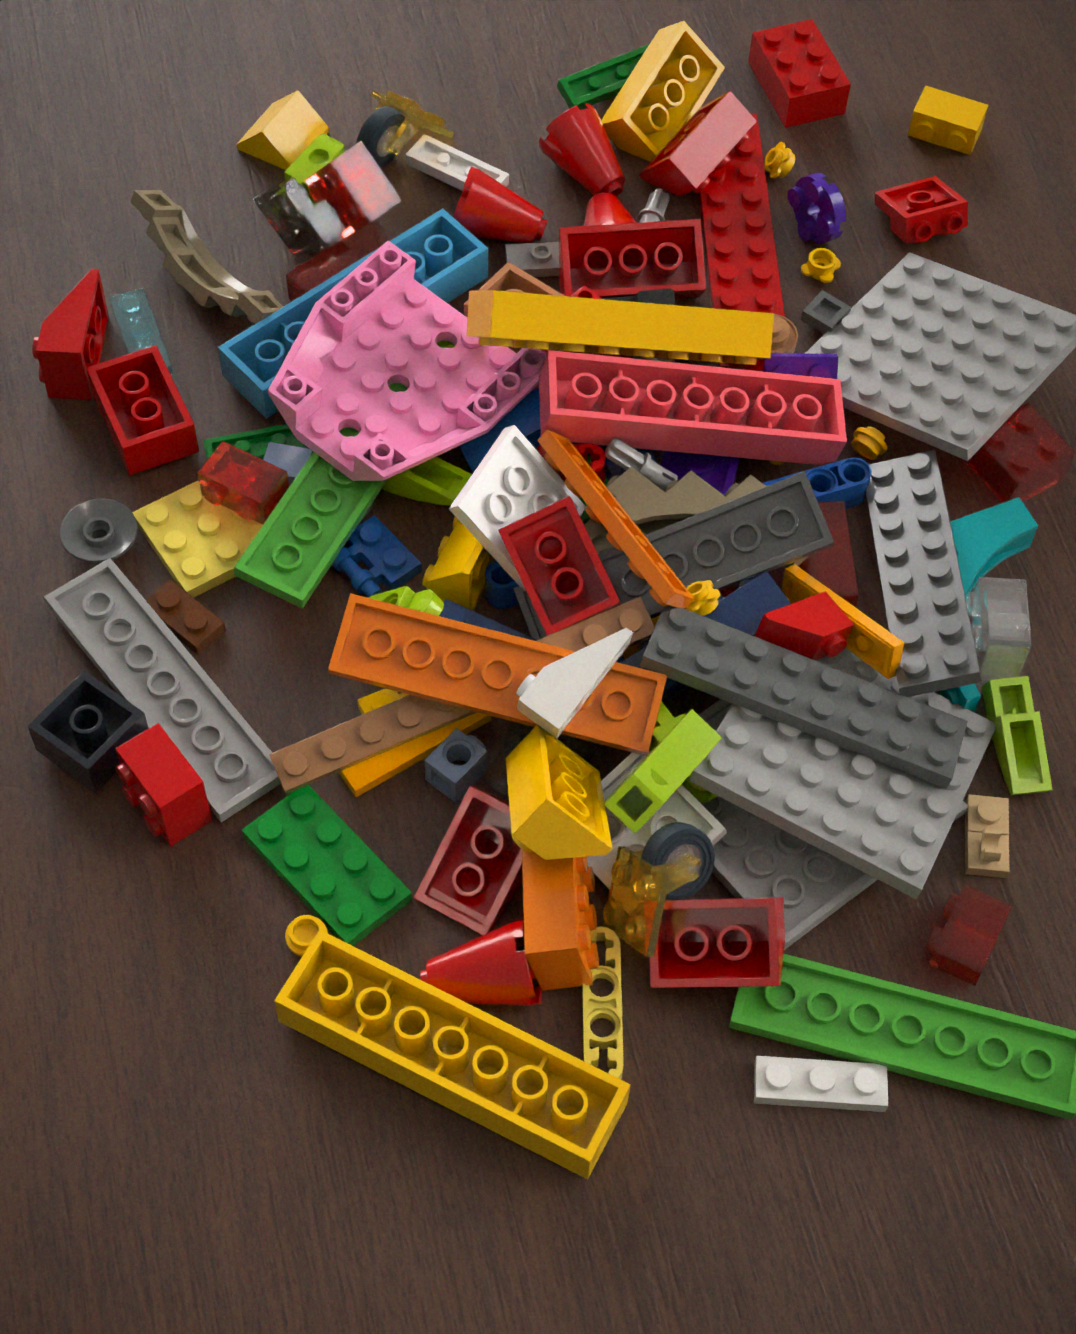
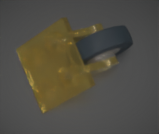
M389 89L386 94L372 90L370 96L380 101V103L361 127L356 142V153L369 166L381 168L394 159L421 127L452 138L455 132L444 126L446 123L444 118L431 111L427 112L421 109V104L407 96L402 97Z
M674 822L658 829L649 838L642 851L634 852L626 846H618L616 861L611 870L612 881L608 902L605 904L603 911V927L613 930L620 939L646 957H654L665 899L680 900L694 895L705 885L712 873L715 852L708 836L691 824Z

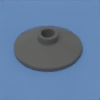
M92 499L78 504L66 514L60 527V538L65 550L72 557L87 563H102L109 558L112 560L117 559L131 548L137 536V522L134 514L124 504L111 499Z

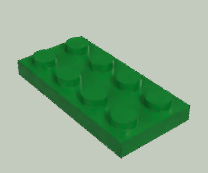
M309 785L293 791L242 829L243 838L313 914L325 924L326 928L336 938L352 946L360 942L412 900V892Z

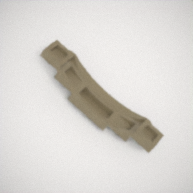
M134 190L130 203L141 212V216L145 220L150 222L146 235L157 244V248L161 252L166 254L162 266L173 276L176 283L183 286L194 297V300L199 305L207 308L220 306L224 313L234 317L247 315V318L254 324L284 307L274 298V295L269 290H254L242 284L228 273L199 238L184 209L174 203L162 190Z

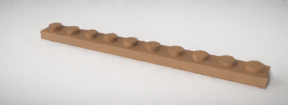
M640 596L541 638L537 642L578 651L624 628H628L633 632L630 644L627 647L629 648L650 639L655 626ZM407 695L273 752L269 756L285 793L288 794L477 712Z

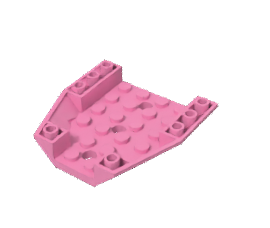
M390 241L384 243L315 303L268 389V395L296 439L352 481H384L488 433L539 384V375L546 358V354L540 349L522 348L518 353H515L509 347L478 345L479 337L466 336L467 317L414 279L416 260ZM446 340L453 343L454 347L443 349L436 343ZM392 383H402L407 387V390L404 392H394L388 386ZM350 427L356 429L359 434L355 437H345L339 431Z

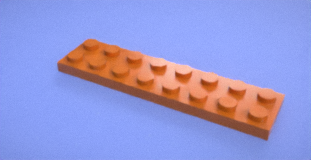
M350 593L328 672L339 677L535 727L536 723L517 710L518 699L520 698L516 694L518 688L529 674L536 677L543 667L576 651ZM615 662L561 734L647 756L667 675Z

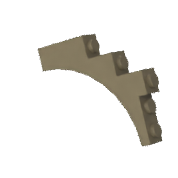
M630 467L622 475L612 477L606 484V487L642 533L647 535L764 488L766 485L750 475L741 484H733L723 495L694 472L690 471L682 479L673 480L666 490L663 491L633 467ZM590 517V520L584 526L597 553L600 554L615 548L606 538L608 531L603 524L597 523ZM805 557V558H803V559H800V560H798V561H795V562L790 563V564H788V565H785V566H783V567H784V568H787V567L792 566V565H794V564L797 565V566H799V565H800L803 561H805L808 557Z

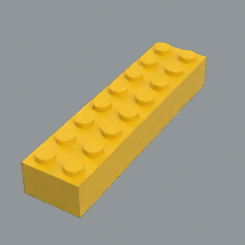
M482 290L469 291L466 336L479 337L478 345L513 347L514 343L515 348L756 365L757 358L771 357L774 313Z
M321 930L317 932L274 1000L279 1022L587 1180L628 1103L631 1084Z

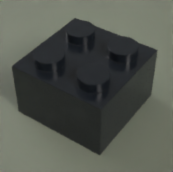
M83 671L28 725L36 751L94 793H97L117 772L115 767L120 765L115 748L149 729L143 711L86 671Z

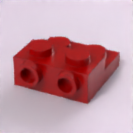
M936 176L875 192V205L890 217V230L905 243L926 242L932 236L956 234L963 228L968 227V201Z

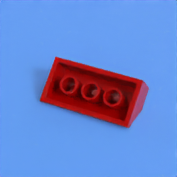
M701 219L560 227V293L570 297L578 289L586 286L593 290L600 298L635 296L639 291L672 289L674 290V299L700 298L706 290Z

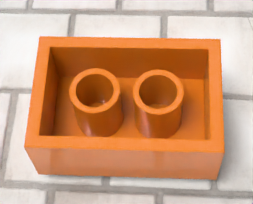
M522 850L525 956L542 991L580 987L583 984L593 985L591 969L599 968L596 943H591L590 930L597 929L594 904L589 905V892H595L593 868L588 867L587 857L544 860L534 851L528 853Z

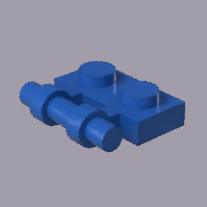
M375 515L356 527L346 542L348 548L343 547L332 563V566L338 572H344L351 579V586L359 594H365L367 597L382 593V589L378 586L382 582L390 590H393L422 572V563ZM362 560L370 569L362 570L357 563Z

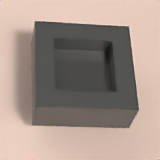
M822 290L802 311L801 321L824 334L827 331L832 332L842 319L851 312V306Z

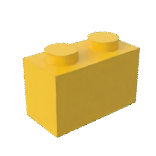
M925 85L914 108L908 136L971 155L982 131L988 105Z

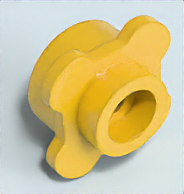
M779 142L766 155L765 172H770V177L773 179L785 177L794 166L795 154L792 153L791 149L785 148V143Z
M817 248L809 253L808 262L801 266V272L805 276H811L823 283H829L833 280L834 271L840 268L841 261L831 250Z
M698 581L686 587L695 599L686 608L687 610L702 616L715 610L718 606L720 592L718 589H713L712 581Z

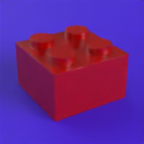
M159 723L115 748L120 763L115 769L124 783V786L121 787L122 792L133 808L140 805L146 813L143 819L154 837L162 835L171 847L212 821L203 780Z

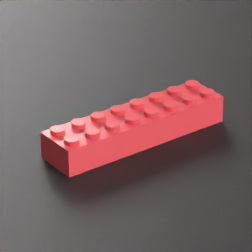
M548 350L539 375L541 436L548 429L575 443L609 445L614 438H618L632 448L812 465H826L835 462L847 443L840 379Z

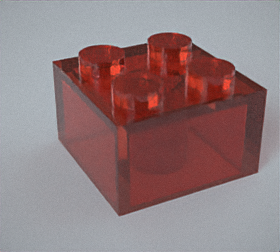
M362 141L305 180L309 186L312 198L322 205L329 215L332 227L341 233L344 239L371 223L401 201Z
M1028 402L1020 406L968 461H964L1002 503L1018 497L1023 502L1065 480L1076 452L1034 406Z

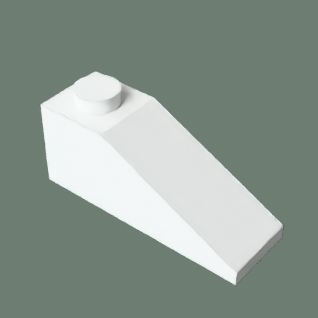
M624 628L543 667L536 677L529 674L516 692L520 696L517 710L557 739L628 647L633 632L628 628Z

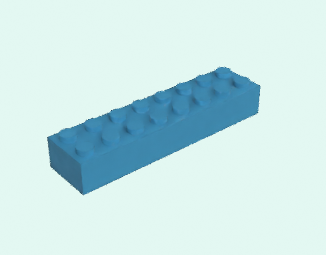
M443 208L390 241L416 260L414 279L446 303H449L488 278V248ZM376 250L218 347L222 376L266 419L279 411L268 395V389L315 303Z

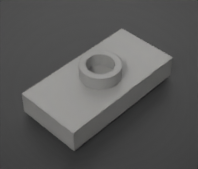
M559 242L505 244L506 264L510 262L533 277L559 276Z

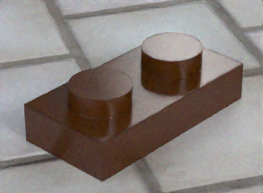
M170 579L146 599L147 603L177 639L197 655L226 631L225 623Z

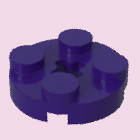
M813 173L800 178L796 182L795 187L788 190L787 198L789 204L793 207L798 223V234L801 239L824 244L841 236L843 230L839 231L840 223L846 221V209L838 187L834 183L828 185L822 179L827 177L826 175Z

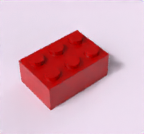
M813 19L752 32L748 63L785 128L845 114L851 83Z
M157 345L86 368L93 398L129 476L199 452L195 424Z

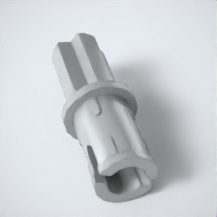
M657 188L655 192L650 193L645 208L638 215L639 223L665 221L664 213L670 200L669 194L663 192L661 188Z
M614 438L605 450L606 458L625 470L633 467L663 491L666 490L672 480L678 478L676 474L653 461L649 453L643 455L618 438Z

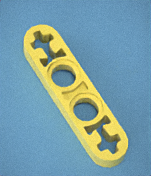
M600 926L596 930H590L591 943L605 941V947L607 948L605 952V966L601 965L599 968L591 969L593 981L600 978L607 979L612 983L614 990L608 996L600 997L591 992L590 985L583 984L582 986L583 1061L598 1067L599 1049H608L607 1065L610 1068H615L610 1069L608 1074L622 1079L624 1064L620 941L613 930ZM600 1018L608 1019L613 1023L615 1030L608 1037H598L590 1029L592 1022Z

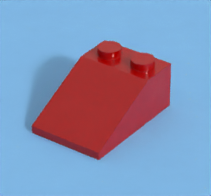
M91 269L42 322L39 337H34L33 358L39 360V380L41 383H45L48 398L92 400L93 395L86 368L100 363L109 321L99 269Z
M570 496L498 530L547 636L621 605L619 597Z
M469 786L414 896L418 901L481 935L491 932L523 881L522 849L512 838L509 802L482 788Z

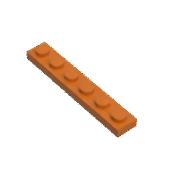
M547 429L537 440L547 452L544 455L545 460L554 469L561 471L567 478L564 481L566 487L574 495L582 497L586 502L585 511L594 521L603 524L607 529L606 538L616 549L624 551L630 559L627 562L629 568L638 577L646 579L652 587L649 593L654 600L663 607L670 605L675 608L686 609L695 600L691 593L571 441Z

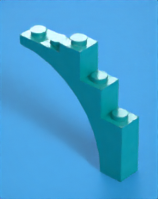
M1019 497L950 521L965 599L967 600L970 592L986 573L1006 558L1030 548L1038 524ZM976 684L940 691L941 696L949 699L952 704H959L963 709H968L972 712H975L981 697Z

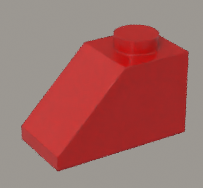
M825 591L765 613L755 637L816 661L826 656L832 658L840 654L847 646L846 640L854 624Z

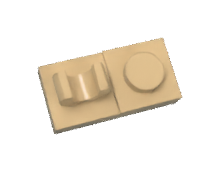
M968 794L965 803L968 805L965 812V874L1007 878L1010 872L1009 798Z

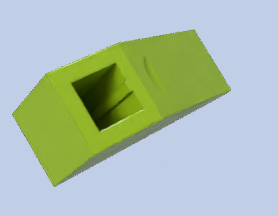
M691 709L605 799L604 805L633 833H636L670 798L722 737Z

